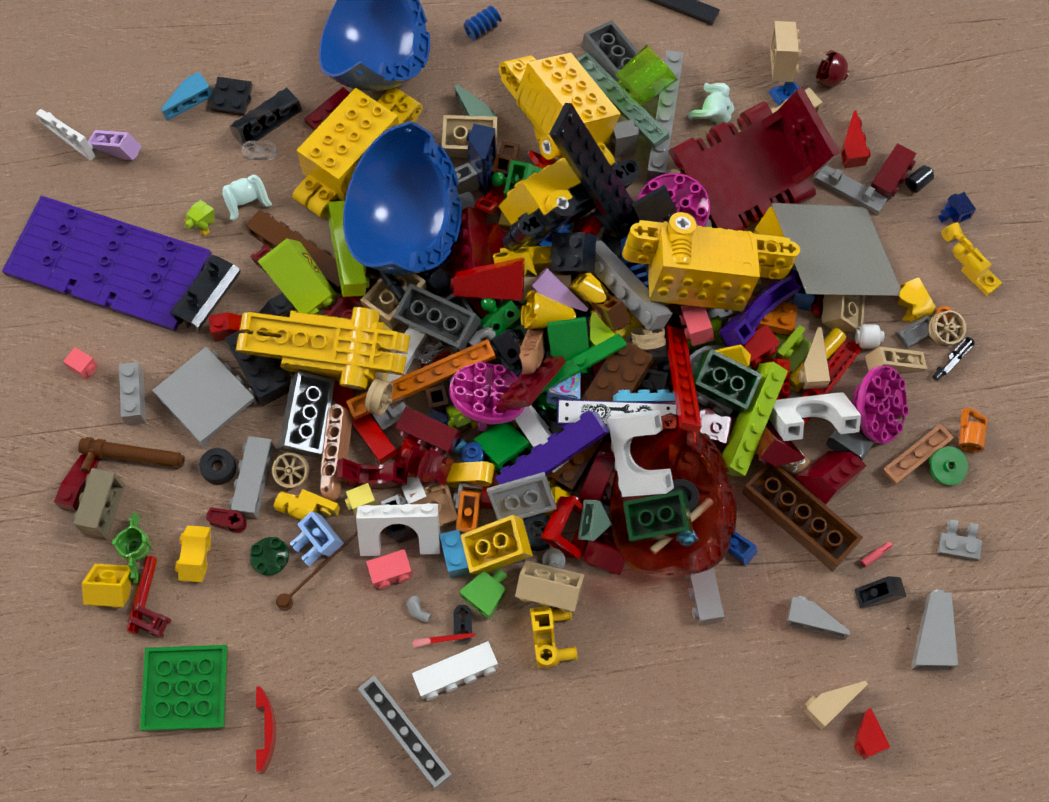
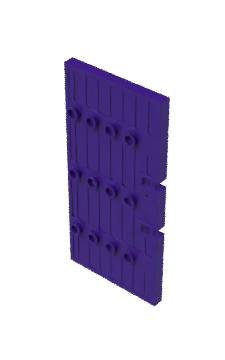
M41 195L2 272L6 276L66 296L68 292H71L73 298L105 309L110 305L114 312L176 332L179 323L172 317L170 311L182 299V295L193 284V280L199 276V272H202L204 265L212 256V252L209 249Z

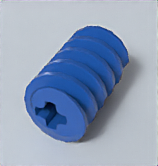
M490 5L487 9L478 12L476 16H471L470 19L465 20L463 25L467 35L472 41H475V34L480 38V31L483 34H487L486 28L492 31V24L494 27H498L497 21L502 22V19L497 9Z

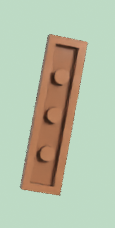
M939 424L887 465L882 472L896 486L931 458L933 452L945 447L954 437Z

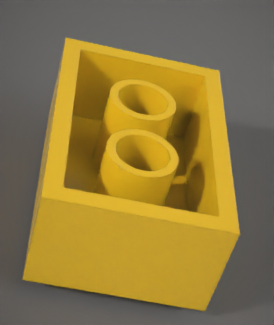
M515 515L460 535L469 572L475 575H479L483 571L489 573L533 556L523 518Z

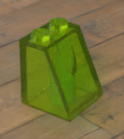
M648 45L643 47L615 75L619 79L617 83L623 90L627 88L630 91L628 95L635 102L639 100L641 104H644L678 80L671 69Z

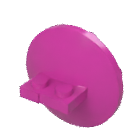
M670 173L658 176L649 181L637 197V200L665 185L677 212L691 215L696 221V226L705 227L709 219L710 201L708 194L698 181L687 175Z
M477 362L476 364L461 368L452 377L449 387L450 398L461 413L478 422V431L485 432L487 423L501 424L512 421L525 408L500 412L497 409L496 404L501 399V396L518 379L515 374L507 370L503 365Z
M876 366L872 368L864 377L862 384L856 386L851 403L861 414V429L865 436L874 443L884 444L892 441L898 433L903 431L905 416L909 413L905 379L901 378L899 373L890 366ZM900 416H902V422L897 421Z

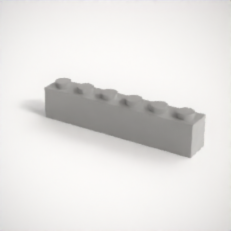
M596 241L594 274L649 331L664 328L672 315L669 309L662 302L649 301V289L602 241Z
M375 675L358 688L364 699L436 791L453 778L450 771Z

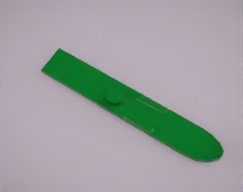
M618 333L570 359L562 366L541 393L627 346L626 342Z

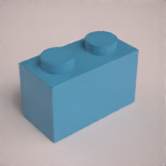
M459 529L439 534L449 577L453 578L469 574Z

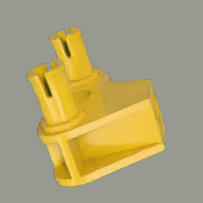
M545 606L530 608L537 668L550 669L553 666H558L559 661L578 660L576 647L558 649L555 646L554 621L572 620L571 611L565 612ZM541 624H549V626L539 627ZM544 653L552 656L548 661L541 658Z

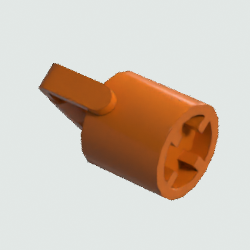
M969 407L962 410L958 448L969 453H979L985 447L988 420L973 408ZM969 415L980 422L968 421Z

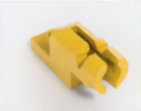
M965 237L961 244L957 243L954 246L952 252L964 265L961 271L988 296L999 288L1002 282L989 270L992 263L977 248H974L973 244Z
M302 489L299 497L298 495L281 491L274 502L275 510L282 513L288 511L290 517L299 520L304 519L311 511L318 513L319 509L321 513L327 516H331V514L338 516L340 511L338 503Z

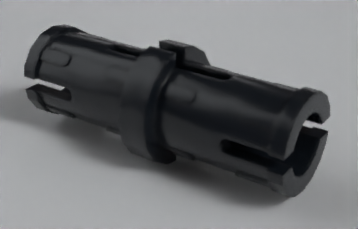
M378 273L386 284L387 290L391 291L400 303L406 291L400 285L399 279L395 278L393 274Z

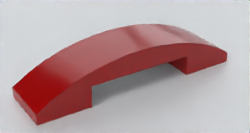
M504 184L501 187L494 186L485 197L481 196L475 202L474 207L490 214L498 212L500 210L499 205L504 201L506 185Z
M256 686V708L259 711H264L265 748L256 750V771L259 774H264L274 753L276 720L267 694L260 686Z

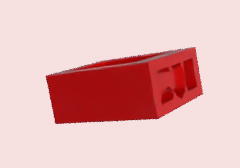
M573 495L569 497L560 496L557 509L553 511L541 539L553 548L560 549L567 558L580 559L588 540L578 539L579 527L571 543L560 535L572 509L578 514H582L583 504L580 503L579 498Z

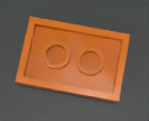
M751 295L747 304L751 302L756 296ZM781 302L760 321L757 329L767 324L772 332L791 336L795 328L798 305Z

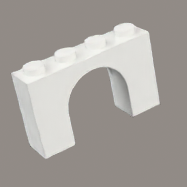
M844 392L776 400L769 416V420L783 441L803 439L804 421L802 418L805 417L826 419L835 426L840 434L859 432L861 414Z
M660 410L615 414L608 418L607 428L611 435V449L615 456V469L619 477L618 487L622 497L667 494L674 488L671 469H643L634 462L630 454V443L633 437L654 435L663 430Z
M387 504L357 507L356 523L360 556H380L381 531L392 524H404L416 531L419 537L420 554H440L441 539L439 535L438 504Z

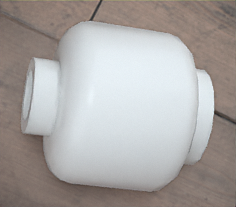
M862 324L855 331V342L859 344L860 348L876 349L880 346L881 342H884V331H881L879 325Z

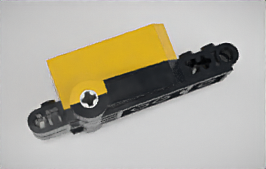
M561 158L553 165H548L540 172L532 174L526 180L519 181L514 185L515 188L506 194L508 197L499 205V208L510 222L511 230L503 237V245L510 251H516L523 246L537 247L552 233L597 208L565 158ZM626 159L621 163L617 161L611 165L625 189L639 178L637 176L640 170L639 165L633 159Z

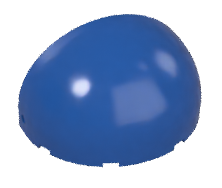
M336 0L324 26L320 41L319 63L322 71L344 86L367 92L390 90L403 85L418 75L421 69L425 67L430 53V32L426 30L425 23L427 19L420 1Z
M412 121L389 128L379 135L367 148L354 170L344 204L343 229L350 253L362 265L388 274H415L430 270L441 264L450 254L452 244L457 241L461 225L462 200L461 197L458 198L457 186L459 183L453 164L442 145L438 146L433 140L434 136L428 130Z

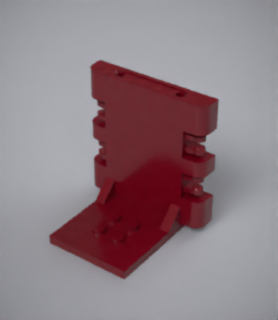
M803 87L797 89L774 113H772L770 107L764 101L743 111L739 115L740 118L737 119V125L741 132H738L732 122L728 124L722 122L710 128L709 133L706 134V139L710 145L709 148H707L701 138L696 140L690 138L668 151L680 174L695 179L706 190L710 201L709 219L711 220L712 228L745 231V228L750 227L745 213H748L754 223L760 222L772 204H778L775 198L777 196L783 205L788 203L801 205L816 196V189L810 179L840 152Z

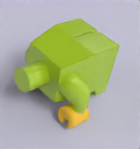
M199 200L186 213L185 227L187 229L191 227L197 230L202 229L200 234L206 236L210 233L208 224L214 222V209L202 200Z
M455 405L446 407L450 419L448 426L456 429L470 423L473 428H476L475 426L478 427V422L461 413Z

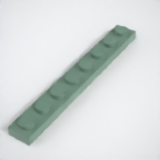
M588 52L577 59L618 111L627 120H633L639 132L654 148L670 138L669 133Z

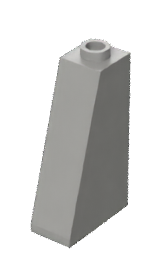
M933 590L926 597L911 667L912 669L953 670L958 666L952 593H945V590Z

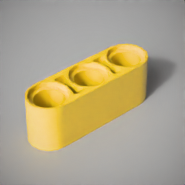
M482 461L453 463L446 484L448 483V487L459 488V483L483 487L491 486L495 465Z

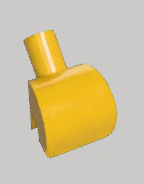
M958 222L948 225L941 230L942 237L947 242L955 239L963 242L962 240L965 238Z

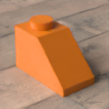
M460 491L456 530L469 532L477 529L481 512L482 492Z

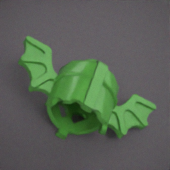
M131 513L132 518L129 519L130 527L121 531L115 539H112V544L116 547L118 554L129 561L130 577L135 584L139 583V570L136 561L142 560L149 553V550L152 549V543L149 541L148 536L138 528L140 515Z

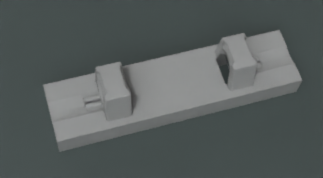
M824 166L814 180L877 215L888 199L877 193L871 186L866 187L843 175V172L839 169L834 170L828 166Z

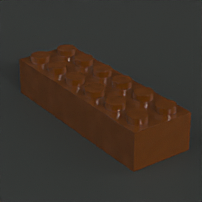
M770 463L768 465L765 464L744 486L742 491L744 496L832 572L857 547L863 538L780 466L775 467Z

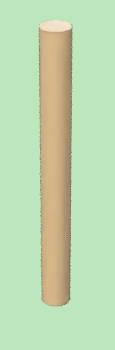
M709 497L690 513L692 522L714 504ZM673 538L658 540L650 547V550L656 554Z

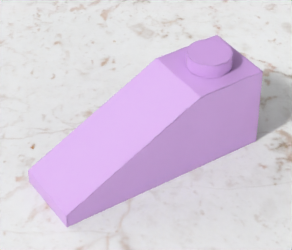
M95 130L88 140L93 148L123 160H134L142 147L127 132Z
M547 267L531 283L532 291L541 293L569 307L582 311L588 310V307Z

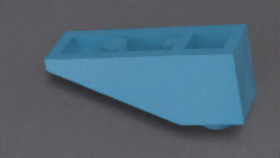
M198 72L183 80L161 108L166 121L212 97L210 87L201 73Z

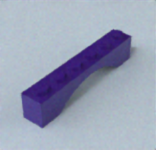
M792 267L786 278L774 279L745 306L743 311H740L719 331L728 347L744 345L755 335L758 324L773 308L804 287L796 267Z

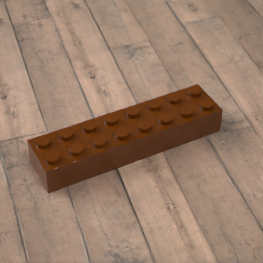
M625 341L626 347L607 357L582 400L613 401V395L618 393V390H630V393H635L654 363V357ZM609 433L571 458L558 471L551 472L546 476L575 493L592 465L595 455L609 437Z

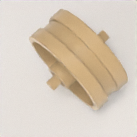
M947 310L937 313L929 322L930 337L939 345L958 343L965 336V320L955 311ZM945 314L951 316L949 321H947ZM940 317L942 319L943 324L938 322ZM941 334H944V340L940 337ZM949 334L954 338L951 342H949Z
M646 327L634 329L630 332L631 344L642 350L647 349V351L666 345V339L664 338L665 329L661 328L650 331Z
M376 378L366 392L365 410L382 416L389 404L392 403L393 384Z
M295 452L280 455L272 466V475L275 481L280 486L286 488H294L302 484L309 474V465L306 459ZM285 456H294L291 465H289ZM298 457L303 462V465L296 467L295 462ZM281 459L286 465L285 468L277 467V464ZM305 467L304 476L297 473V469ZM276 470H282L285 474L279 478ZM293 474L301 479L296 484L293 483ZM287 475H289L290 484L282 482Z

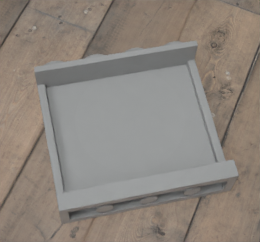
M207 347L202 349L152 390L162 404L204 449L210 445L208 439L251 403L255 406L258 405L255 400L256 394L251 388L246 389L243 386L245 384L238 375L234 376L231 373L232 369L226 362L222 364L219 361L221 359L214 350L210 351Z

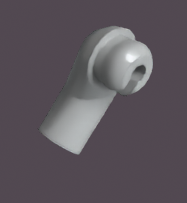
M490 327L483 328L473 335L468 344L470 346L478 344L485 337L488 340H492L496 333Z
M411 596L407 601L411 617L428 623L431 614L421 610L420 598L418 596Z

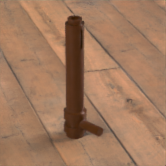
M81 438L78 445V452L86 456L81 471L84 473L89 472L94 457L101 459L108 457L174 468L183 467L185 462V456L179 452L107 442L105 439Z

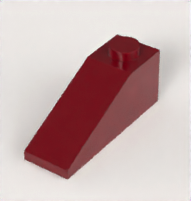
M79 456L62 481L55 497L54 503L60 509L74 513L78 511L80 505L79 497L86 487V477L90 474L92 468L97 469L99 459L94 458L89 472L84 473L81 471L86 456Z

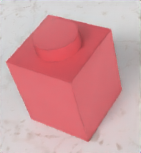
M76 347L63 361L69 370L85 380L94 374L98 366L92 357Z

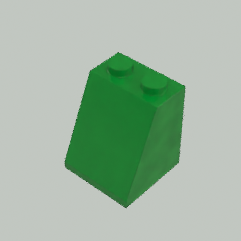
M586 317L547 322L546 336L549 357L563 356L567 362L589 350ZM591 366L581 371L580 376L591 372Z
M510 422L494 424L473 439L484 450L486 461L495 465L494 470L498 475L501 474L499 471L508 465L511 467L516 464L515 460L520 456H527L532 453L530 442Z

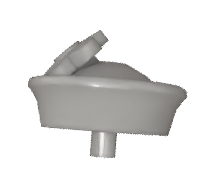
M550 548L544 553L542 564L562 569L565 565L564 553L560 549Z

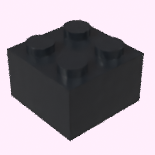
M585 232L552 233L550 271L560 273H594L597 235Z

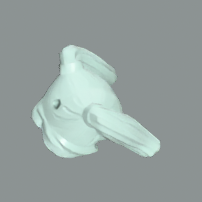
M705 83L704 90L710 93V95L705 99L702 110L691 111L688 114V119L693 121L699 118H711L710 121L716 124L727 123L734 112L733 103L729 98V86L725 83Z
M257 175L238 179L223 187L222 195L230 212V220L232 221L238 218L237 206L245 205L258 199L263 206H272L264 184Z

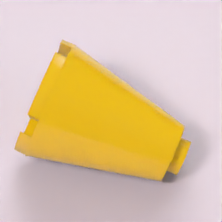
M532 290L525 296L524 300H527L526 306L522 305L521 324L525 326V329L547 328V322L576 318L573 308Z

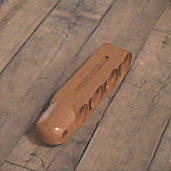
M545 328L527 330L519 355L522 362V374H532L541 365L548 345Z
M338 404L331 406L328 411L321 464L320 490L323 497L331 501L337 500L341 493L342 480L337 479V463L342 458L348 460L353 420L351 411Z

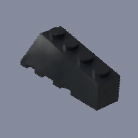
M287 87L278 91L276 95L265 100L260 106L250 110L245 116L234 121L230 125L233 136L244 149H247L301 112L300 101Z

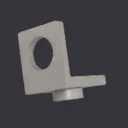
M459 483L458 492H454L453 497L457 514L460 491L482 492L483 486Z

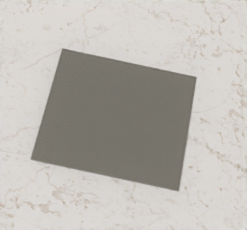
M772 203L784 237L790 238V241L795 242L800 247V253L795 261V265L806 294L900 295L901 287L866 207Z

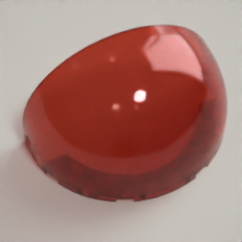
M669 413L661 416L662 431L654 435L633 437L630 443V454L634 462L643 469H671L673 481L685 479L692 482L699 491L698 506L708 497L713 501L714 504L692 522L694 533L699 540L694 542L693 545L683 546L676 540L677 537H674L656 554L650 550V547L657 541L636 545L631 543L628 536L623 502L660 494L622 497L618 487L619 477L617 471L615 472L611 490L610 522L618 552L633 570L660 578H683L707 571L724 558L731 546L729 542L731 535L735 533L737 507L733 484L730 485L726 473L729 470L714 442L706 433L702 434L701 432L681 429L679 427L678 415Z

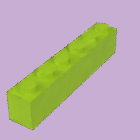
M345 201L328 202L327 217L342 296H364L366 288H369V277H365L366 266L359 263L352 256L345 241L343 229Z
M775 362L761 363L757 372L762 374V377L748 410L739 413L729 437L728 445H726L717 468L731 476H746L788 371Z

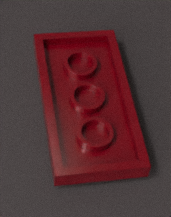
M550 356L542 360L541 365L532 374L520 373L517 381L510 385L511 388L501 396V399L496 404L499 412L530 406L566 363L563 356Z

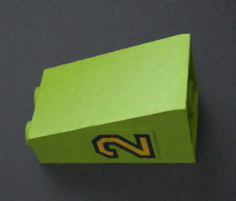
M285 239L258 261L298 312L318 314L320 312L319 309L332 304L337 296L300 241Z

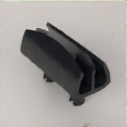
M212 255L204 265L202 272H199V276L193 280V284L182 295V299L170 311L172 317L179 324L185 322L187 328L193 324L196 327L195 332L198 333L208 319V316L212 314L240 275V269L234 264Z

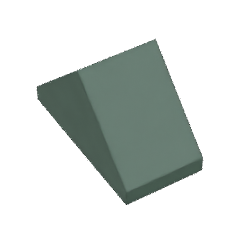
M584 500L578 539L594 541L612 524L600 501Z

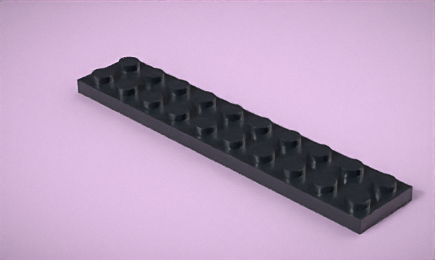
M565 103L549 135L617 238L623 239L628 237L631 226L636 224L632 212V203L634 202L572 103Z

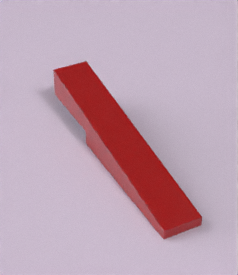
M847 337L827 363L830 376L828 386L826 388L807 389L802 397L830 394L863 348H860L859 344H856V342ZM812 417L802 418L804 421V427L807 425V423L810 421Z
M335 381L332 399L336 404L349 409L346 401L356 396L350 388L341 386L339 381ZM370 414L356 420L353 418L352 427L358 436L363 439L380 465L397 455L396 449Z

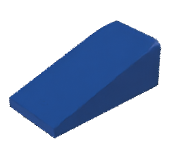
M724 525L713 538L717 544L745 566L758 552L755 544L727 525Z

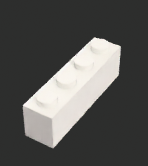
M489 641L416 671L412 675L422 700L427 699L429 701L439 696L438 693L445 690L447 693L454 691L458 688L457 685L464 682L465 684H470L476 681L478 676L483 674L484 676H489L495 673L498 663Z

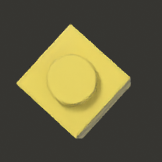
M368 483L346 491L348 498L345 499L348 510L353 509L355 515L357 514L358 506L376 505Z

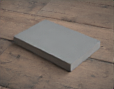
M545 472L487 488L497 520L511 515L527 518L557 509Z

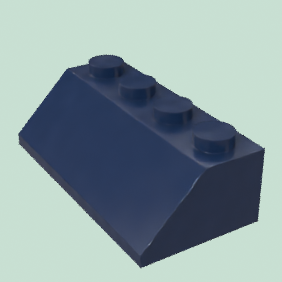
M474 123L472 130H469L467 133V141H469L467 150L470 151L468 160L471 161V166L478 174L479 189L485 197L490 192L492 186V168L497 154L495 128Z

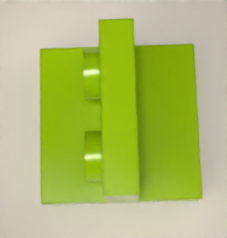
M799 325L791 336L776 333L775 336L780 342L777 348L778 351L770 357L768 355L765 357L768 359L790 360V374H792L806 359L811 342L803 336L806 329Z

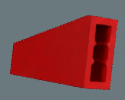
M517 258L456 272L454 278H451V289H454V296L522 300L524 295L525 258Z

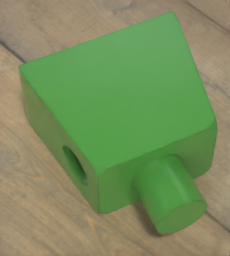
M500 569L492 577L483 571L459 592L460 597L490 621L506 594V588L501 584L507 578V575Z

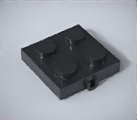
M217 77L210 104L211 111L245 116L248 103H251L252 82Z

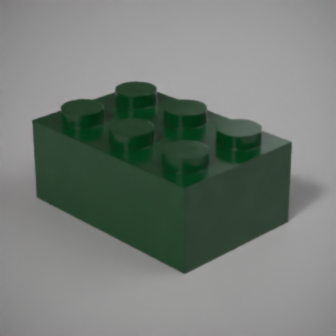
M711 348L702 353L693 374L695 390L738 413L748 410L762 377V374Z
M683 490L623 502L629 541L634 545L694 534L688 498Z

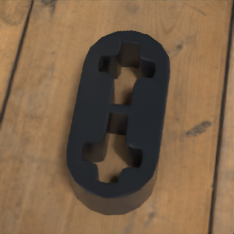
M458 605L454 609V635L461 633V627H465L467 634L472 633V612L467 605ZM461 610H465V613L468 614L465 616V622H461V617L457 615L461 613ZM472 637L459 639L456 642L464 645L469 643Z

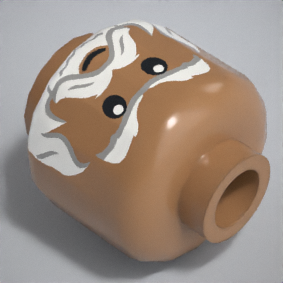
M801 450L800 452L805 456L802 461L781 465L793 478H796L810 465V459Z

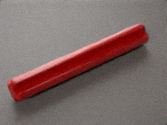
M154 556L145 557L130 617L133 616L142 620L141 614L135 612L134 608L136 605L145 608L157 563V558ZM128 623L126 630L128 633L137 634L139 627Z

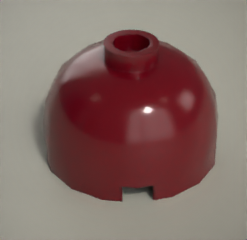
M830 50L825 54L828 56L826 60L822 59L816 74V78L819 81L816 82L823 86L835 87L847 79L849 75L848 62L842 54Z

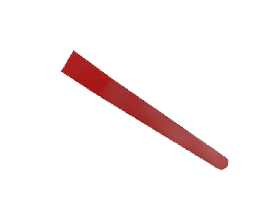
M475 633L414 639L413 648L475 637Z

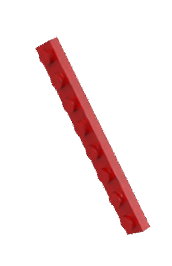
M667 326L665 338L679 427L686 431L699 433L702 424L687 340L683 329Z

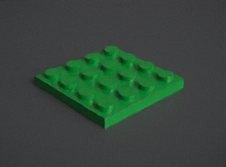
M205 645L145 648L140 731L225 729L228 646Z

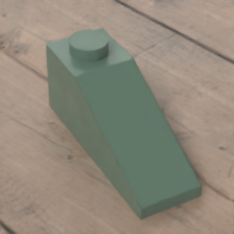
M459 85L454 86L455 97L465 116L496 117L495 112L491 111L487 104Z

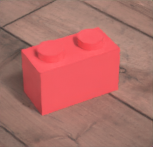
M690 305L680 306L682 314L679 315L681 325L686 326L683 329L686 340L690 339L692 346L713 341V329L706 308Z
M405 549L366 561L375 589H385L390 587L392 583H404L410 577H413Z

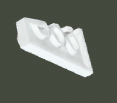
M40 109L36 113L44 126L91 161L95 157L92 151L93 146L87 141L86 137L56 119L50 112L47 113Z

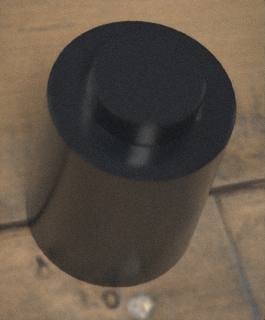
M922 165L906 178L905 183L912 192L918 193L934 179V172L929 166Z

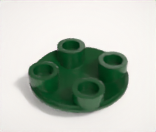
M267 537L251 546L250 562L254 570L259 574L266 576L275 575L286 567L289 560V549L279 537Z

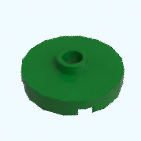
M947 446L939 448L933 452L929 459L930 474L941 485L951 486L959 484L964 480L968 472L967 459L962 451L956 447ZM949 463L952 465L951 469L948 467Z

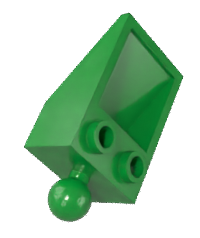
M511 160L508 177H505L501 172H496L492 175L491 182L496 187L506 185L504 191L505 200L508 197L506 194L515 188L514 185L519 182V178L526 180L532 174L538 173L543 169L529 163Z
M483 298L481 307L489 313L481 319L480 323L484 328H492V331L496 333L494 338L507 329H521L524 336L526 335L528 329H525V326L521 324V311L510 299H503L496 305L494 298Z

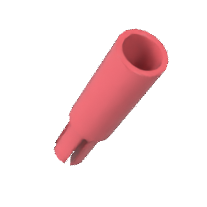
M887 542L860 560L861 565L866 568L893 547L892 543Z

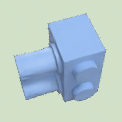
M313 511L297 524L302 532L290 542V545L297 552L309 541L312 542L314 546L301 557L308 566H311L321 555L330 557L344 544L322 515Z

